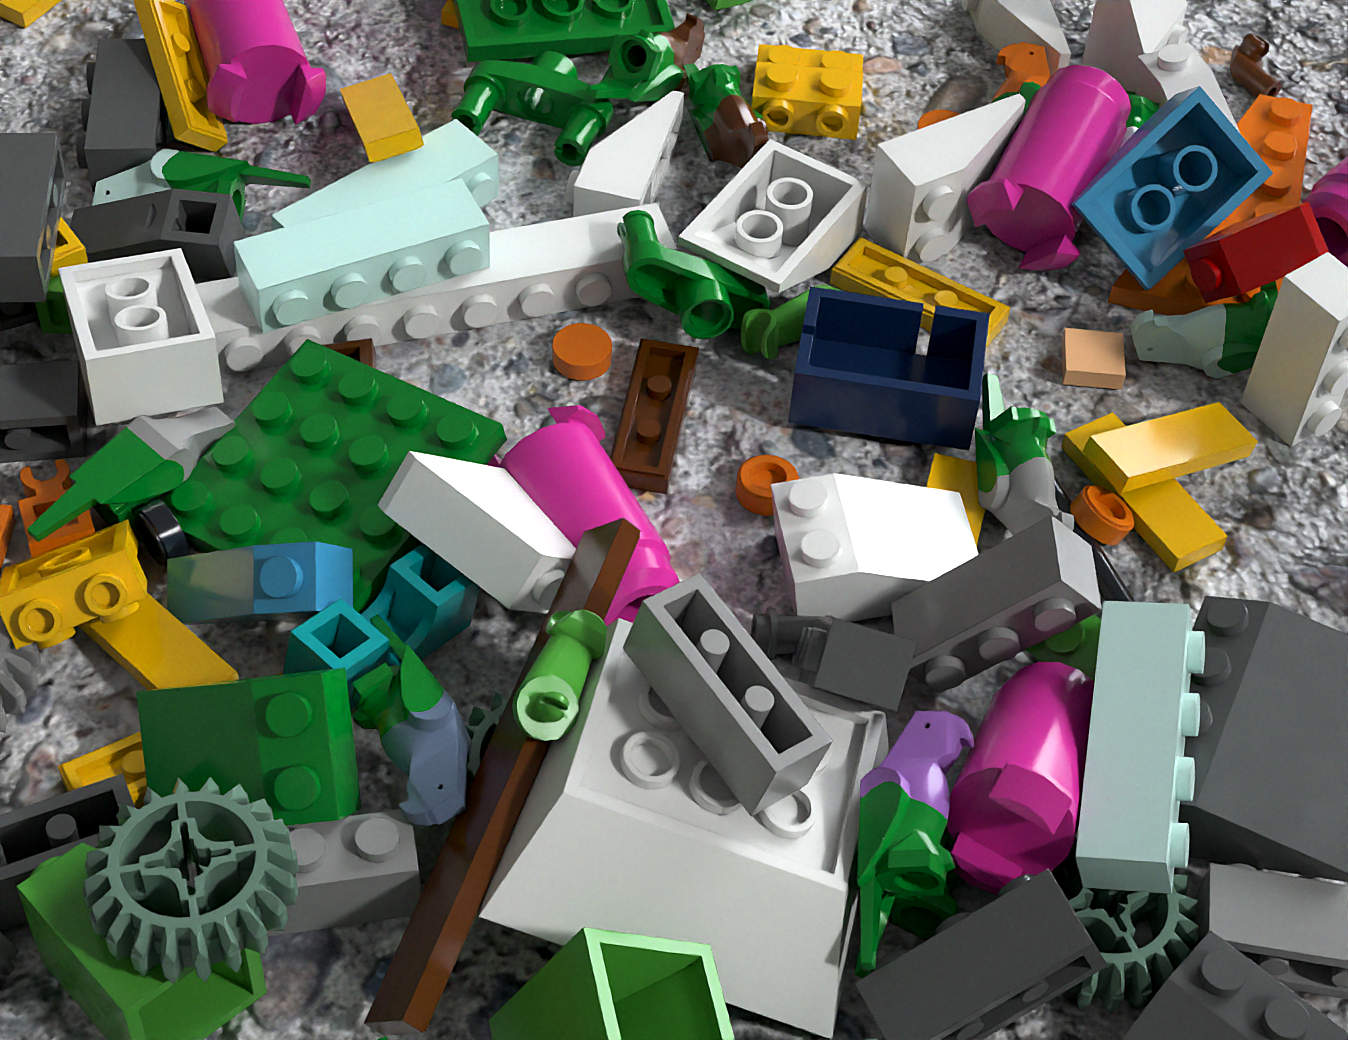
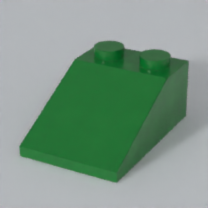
M345 667L136 692L147 787L156 792L161 798L173 794L178 778L187 785L189 792L200 791L209 777H211L219 786L220 795L222 796L240 784L243 790L248 793L249 803L265 798L267 805L272 808L273 819H283V823L286 826L341 820L362 809Z

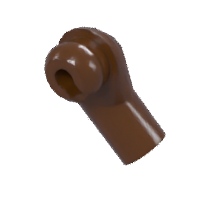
M1248 33L1244 36L1242 43L1235 45L1231 52L1230 74L1234 81L1256 98L1259 94L1276 97L1282 85L1263 69L1264 62L1262 58L1269 52V43L1257 34Z

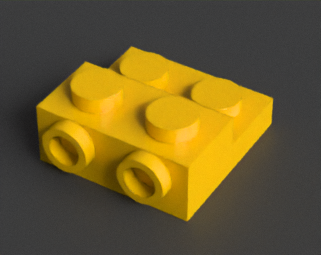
M759 44L751 108L762 115L767 125V131L856 140L862 101L864 55L846 53L840 50L824 51L794 48L789 45Z
M129 520L122 521L4 568L0 579V615L16 650L34 642L38 649L49 648L72 637L76 633L74 626L97 617L100 618L101 623H111L139 609L140 606L137 601L147 598L148 581L137 559L138 541Z

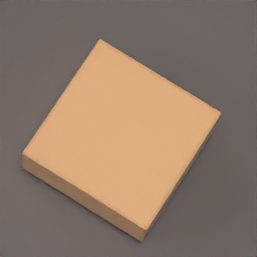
M1065 328L1061 340L1063 384L1122 390L1126 376L1123 333Z

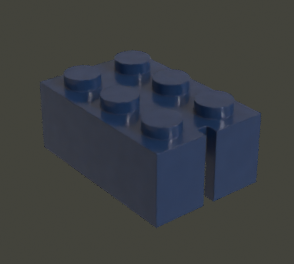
M810 286L794 372L788 423L969 450L981 398L990 313L936 305L927 354L920 355L915 354L924 303Z

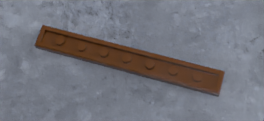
M624 517L584 531L468 789L467 810L455 818L364 1021L365 1025L384 1036L423 1033L429 1025L551 744V741H539L530 738L519 728L514 719L512 708L515 693L551 636L546 633L545 629L552 614L560 611L574 612L583 609L595 613L604 621L640 538L641 530Z

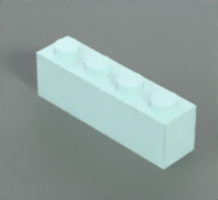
M455 119L422 136L424 143L422 148L370 163L272 214L273 230L459 178L463 179L478 206L483 207L499 196L498 153Z
M462 178L233 242L239 286L263 334L490 267L489 222Z
M1103 601L1075 856L1082 884L1085 888L1172 894L1174 867L1187 868L1189 824L1178 823L1180 801L1193 800L1195 762L1194 757H1184L1185 736H1198L1200 723L1199 693H1189L1191 673L1203 674L1205 662L1204 631L1192 630L1189 604Z

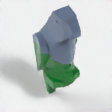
M377 614L370 618V621L376 629L389 639L388 649L400 665L388 666L385 662L352 682L354 687L352 700L356 709L352 718L355 724L363 729H377L386 755L409 776L407 783L408 800L398 805L403 816L411 823L417 825H440L467 810V756L471 749L472 741L454 700L407 642L405 645Z

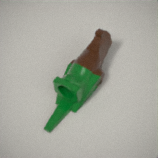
M687 13L685 21L669 32L651 33L641 28L638 34L625 35L623 33H616L607 59V63L611 65L601 82L587 86L585 94L594 98H625L633 102L660 100L673 90L680 92L687 78V72L683 69V65L695 63L701 56L705 37L702 19Z
M694 63L683 65V69L687 72L686 81L689 86V99L692 105L696 106L688 109V112L709 161H723L734 164L742 169L769 139L767 136V125L762 115L751 108L749 103L741 96L739 90L741 73L736 65L728 66L724 64H714L701 70Z

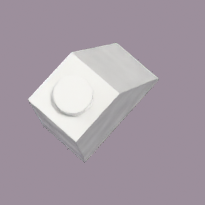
M409 451L378 503L380 509L387 516L511 610L547 614L576 551L572 543L504 468Z

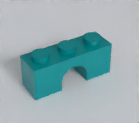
M423 543L389 566L387 579L382 591L361 615L340 598L290 631L282 674L345 667L350 710L355 708L352 700L354 689L352 682L385 662L388 666L400 665L388 649L389 639L372 625L370 618L378 614L405 645L407 642L415 654L422 660L470 626L481 587Z

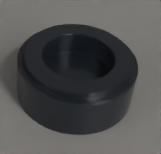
M156 499L135 511L134 522L139 536L150 555L159 565L167 567V559L189 555V547L177 519L163 501Z

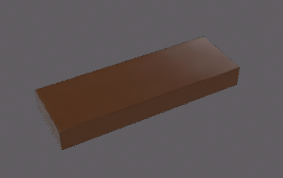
M640 339L610 455L612 463L631 489L667 494L698 364L699 347Z

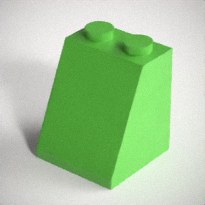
M81 842L64 855L52 857L35 868L28 879L16 886L41 962L107 1040H204L267 993L260 953L246 948L240 951L242 964L239 967L238 973L226 966L223 960L211 964L212 971L206 983L197 976L195 967H184L175 983L172 984L168 978L164 977L161 963L142 977L139 971L134 969L131 956L117 961L116 957L109 952L106 938L100 939V936L94 932L89 917L92 911L91 908H87L83 896L84 880L88 878L85 868L87 852L97 850L95 847ZM188 886L189 895H194L196 892L195 888Z
M583 927L489 1019L492 1040H735L710 944Z

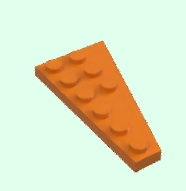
M1259 94L1239 120L1237 127L1244 139L1272 170L1273 174L1205 238L1232 224L1300 204L1313 105L1297 102L1290 98H1276ZM1184 257L1158 283L1147 291L1125 269L1113 284L1108 303L1144 311L1152 309L1154 313L1167 316L1186 315L1212 305L1246 302L1254 294L1260 292L1261 287L1241 295L1205 303L1199 288L1193 282L1191 269L1186 257ZM1284 277L1276 280L1278 293Z

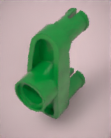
M545 51L539 53L531 65L499 60H485L478 63L464 83L465 93L451 114L453 119L451 121L457 119L478 136L491 112L498 110L529 121L563 129L555 141V156L559 161L568 166H579L584 162L595 138L605 133L613 118L614 111L608 98H594L585 94L587 86L590 85L578 80L577 69L571 60L558 52Z
M630 211L622 217L624 223H618L617 233L621 238L624 249L622 267L629 287L648 301L677 314L683 330L689 336L697 339L714 338L723 334L728 328L741 329L742 320L747 311L758 308L770 310V301L763 285L715 262L713 263L684 252L666 248L662 245L656 235L654 220L646 211Z

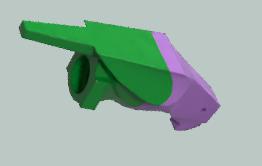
M915 711L878 768L872 769L860 780L857 883L860 886L861 964L865 970H875L882 895L886 891L901 893L903 897L943 895L947 872L955 868L950 852L940 845L950 809L946 774L957 761L963 747H974V740L967 723L956 714L952 715L948 711Z

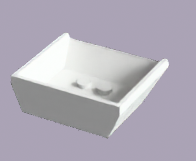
M618 618L606 626L604 654L600 659L592 660L578 703L579 713L576 724L567 735L551 741L485 893L477 917L561 946L566 945L583 927L710 944L725 1003L811 1032L817 1036L832 1039L860 912V886L857 883L860 780L869 771L878 768L889 753L885 713L783 677L829 734L833 742L806 786L759 813L750 816L623 650L633 623Z

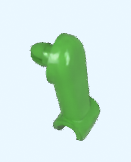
M825 284L814 286L818 288L841 291L838 288ZM810 289L772 311L760 308L747 311L741 326L743 350L748 354L761 351L765 358L769 360L779 357V347L800 340Z
M588 610L555 612L547 622L545 630L551 636L516 691L512 704L513 715L517 725L530 738L539 741L557 740L567 735L576 724L579 713L578 703L592 660L600 659L604 654L607 632L604 621Z

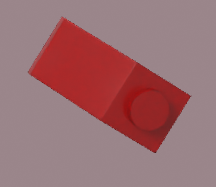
M1305 202L1232 224L1184 249L1183 252L1191 269L1193 282L1199 288L1204 302L1209 303L1241 295L1281 279L1285 275L1329 252L1310 204Z

